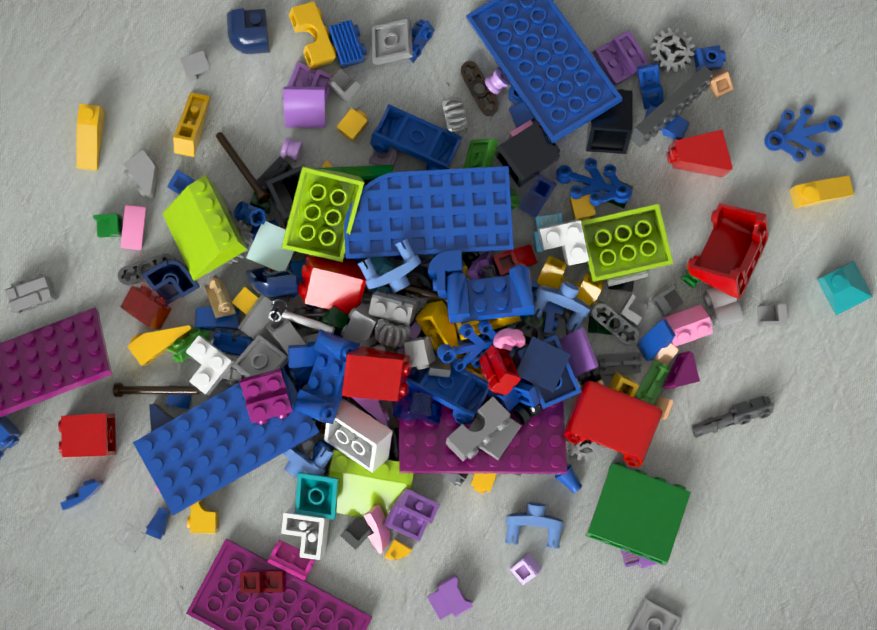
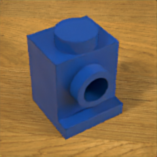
M720 45L702 49L697 48L694 51L693 57L697 72L703 66H706L710 71L721 69L724 65L723 62H726L725 51L720 50ZM713 54L714 60H711L708 55Z
M311 366L290 368L287 371L296 383L302 387L309 381L313 368Z

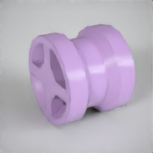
M497 68L493 75H489L485 79L486 86L494 94H499L503 87L510 85L509 80L500 68Z
M287 137L281 150V157H290L293 161H297L302 151L303 142H294L291 138Z

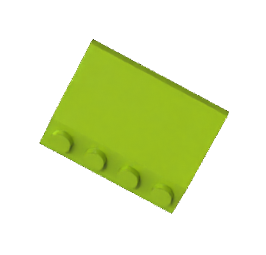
M302 166L281 248L343 262L345 255V217L353 201L346 234L349 233L350 235L364 185L363 179L347 173Z
M206 175L188 185L162 213L194 281L248 250L216 184Z
M659 204L581 221L589 261L586 263L592 282L673 264Z
M333 450L334 454L332 455L329 477L339 478L336 513L365 518L364 515L373 506L379 504L385 518H387L391 508L405 488L409 490L412 488L414 473H399V461L388 459L372 473L341 451Z

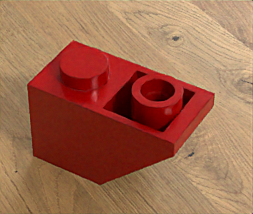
M531 244L493 256L499 277L509 275V270L515 265L522 264L525 267H530L538 263Z

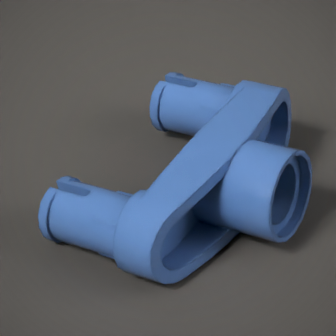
M408 239L402 241L406 249L403 248L401 242L395 244L404 260L401 266L383 275H378L370 258L365 260L368 269H366L363 261L358 264L367 280L365 283L368 289L389 284L393 293L410 285L406 274L418 266L421 260L418 255H415Z
M563 281L559 289L539 286L533 302L536 317H541L547 302H553L574 311L566 325V328L572 331L574 329L573 332L580 328L591 308L576 297L579 288L567 281Z
M295 446L283 453L289 460L284 469L294 477L298 476V472L304 471L310 474L323 475L326 470L325 466L334 452L330 451L331 449L322 446L321 451L313 461Z
M527 503V512L512 513L506 516L507 534L505 543L511 544V541L514 545L519 543V529L522 525L544 527L549 529L546 547L559 549L560 534L563 530L564 521L545 515V504Z

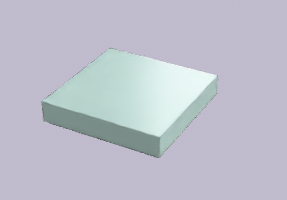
M265 221L264 224H261L246 258L279 272L288 269L295 251L281 248L285 229Z

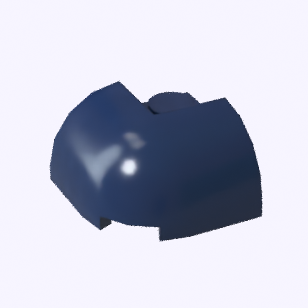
M244 8L227 13L228 37L230 44L236 50L243 54L270 53L265 9L244 10Z
M166 260L142 273L153 291L156 290L165 305L180 297L183 298L200 288V284L197 280L194 281L188 268L180 261Z
M266 267L246 270L249 283L261 295L279 297L296 293V275L292 270L272 273Z

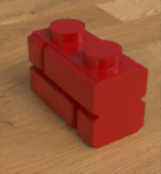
M491 345L486 351L487 353H484L479 359L482 366L481 371L487 377L488 387L492 392L508 395L521 378L508 350L495 348L494 345Z

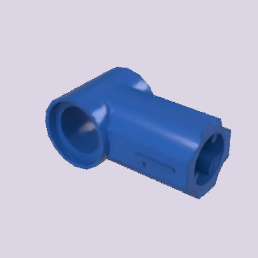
M240 201L237 204L233 214L234 218L256 227L264 224L267 219L264 210L244 201Z

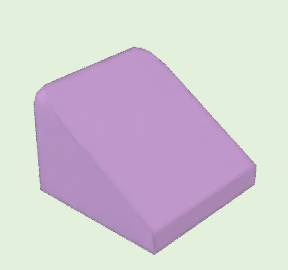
M529 553L510 568L522 585L535 577L542 569Z

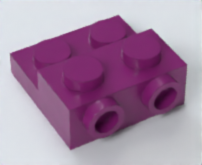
M281 368L240 379V385L252 423L265 424L269 421V418L277 416L278 419H283L293 412Z

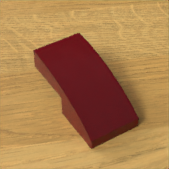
M284 570L240 572V593L286 592Z

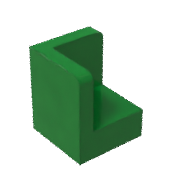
M119 214L93 215V219L97 221V236L99 238L122 237V216Z

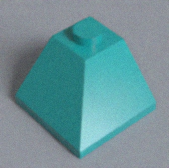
M854 261L817 279L835 315L873 297Z
M298 472L295 513L335 520L339 478Z

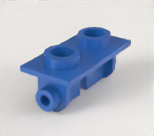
M420 19L412 28V36L414 37L412 40L413 57L409 58L412 63L421 55L422 49L432 38L435 31L428 20Z
M219 330V332L215 331L213 339H215L213 342L214 346L222 352L239 356L253 341L252 337L237 335L236 339H233V333Z

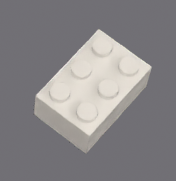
M343 399L340 402L334 423H326L324 441L373 473L388 460L392 430Z

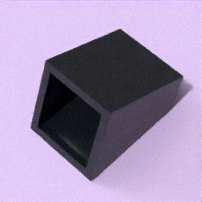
M618 89L617 91L622 96V101L588 122L586 151L627 154L632 134L633 91Z
M534 123L496 148L495 156L502 166H509V175L520 188L559 160L560 149L555 143L552 144L544 130L537 123Z
M301 165L266 181L267 190L271 194V199L285 228L287 227L301 169L305 165Z

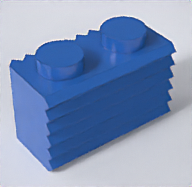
M352 20L329 26V35L332 44L335 46L341 69L364 62V56L367 55L364 43L360 44L358 40L360 36L358 25H353Z

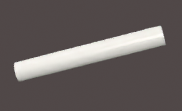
M289 311L284 312L282 315L284 319L317 330L321 329L332 333L335 331L334 326Z

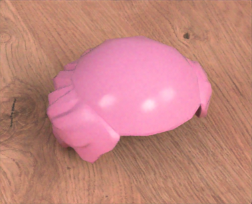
M506 328L494 336L493 345L495 348H504L511 351L514 346L520 348L524 346L526 339L522 331Z

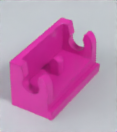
M279 540L267 562L305 581L316 559L300 557V549Z

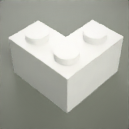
M575 219L537 228L541 248L546 250L562 246L565 264L570 266L589 261L581 220Z
M199 335L186 351V353L202 364L189 382L207 395L211 394L235 362L206 338Z
M288 509L283 513L281 534L302 536L300 557L321 560L326 555L329 519L296 514L295 509Z

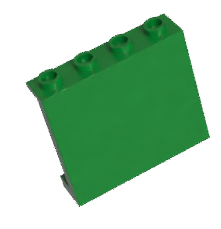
M619 462L611 463L585 536L665 566L669 561L691 492L687 491L686 487L682 485H670L663 478L649 477L644 471L627 469L625 464Z

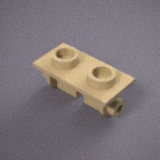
M212 276L209 285H205L204 288L215 318L236 314L224 281L222 282L218 276Z

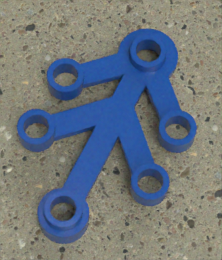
M805 105L801 108V115L792 131L783 134L788 123L793 121L795 117L791 110H786L781 115V122L777 129L770 131L765 136L764 144L767 149L771 151L781 149L792 155L794 161L800 162L805 159L806 152L803 149H796L786 143L794 140L810 149L814 156L819 157L825 153V146L821 143H815L806 138V136L825 131L836 133L842 128V120L838 116H831L825 123L803 129L808 118L814 113L811 105ZM805 108L810 110L809 115L804 113ZM785 114H789L791 119H785ZM830 122L835 124L834 129L829 127ZM771 138H775L777 144H772ZM820 147L821 153H817L815 148ZM796 152H800L802 158H797Z
M594 158L586 159L584 165L585 170L589 171L592 178L572 172L571 168L567 165L560 166L556 171V180L561 184H567L573 180L588 185L583 188L578 185L572 186L570 196L573 199H580L582 196L590 194V204L598 206L602 202L613 199L618 203H626L632 197V189L625 184H621L616 176V167L612 164H607L603 172L604 176L609 178L612 185L605 183L596 168L597 161ZM599 191H606L608 193L601 194Z
M482 320L477 328L482 334H487L491 338L490 340L483 341L474 332L472 326L469 323H465L460 327L459 332L464 338L470 339L473 343L453 347L448 344H442L437 349V355L443 363L453 361L452 366L458 372L464 370L469 362L475 368L481 367L479 359L493 345L494 336L497 333L492 329V325L487 320ZM467 353L463 358L458 357L455 359L457 354Z

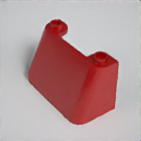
M719 203L717 209L713 210L711 214L713 230L700 256L695 255L689 259L687 270L695 278L731 297L740 299L768 241L767 214Z
M585 382L580 388L582 392L575 397L562 437L567 438L569 442L579 444L586 439L624 454L623 459L627 465L640 467L644 462L660 422L662 410L652 404L599 383Z

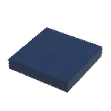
M532 336L517 368V372L520 378L554 392L571 354Z

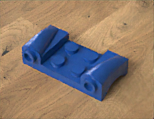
M388 104L379 125L372 133L370 145L378 153H386L391 147L427 163L426 170H443L449 168L460 146L462 137Z
M515 265L509 270V276L467 280L465 274L455 271L446 277L450 323L535 314L530 268L525 267V265Z
M320 329L313 348L318 351L306 390H299L293 409L320 422L333 424L342 399L347 354L358 349L360 344Z
M452 362L449 377L428 375L429 367L417 370V367L411 368V372L407 376V384H409L407 395H415L419 391L453 409L455 421L461 425H470L477 411L488 397L487 391L490 390L488 381L465 369L460 372L456 371L452 366Z

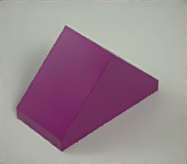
M691 351L677 355L662 386L663 389L666 390L700 382L694 354Z

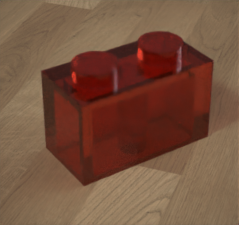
M142 285L140 288L131 286L120 307L147 327L161 330L172 308L166 304L167 301L162 297L152 295L151 289Z

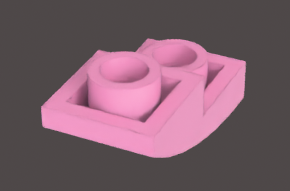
M125 205L121 248L142 249L146 216L145 206Z
M377 504L364 517L367 524L373 530L368 537L380 554L390 544L389 528L383 525L386 518L380 505Z

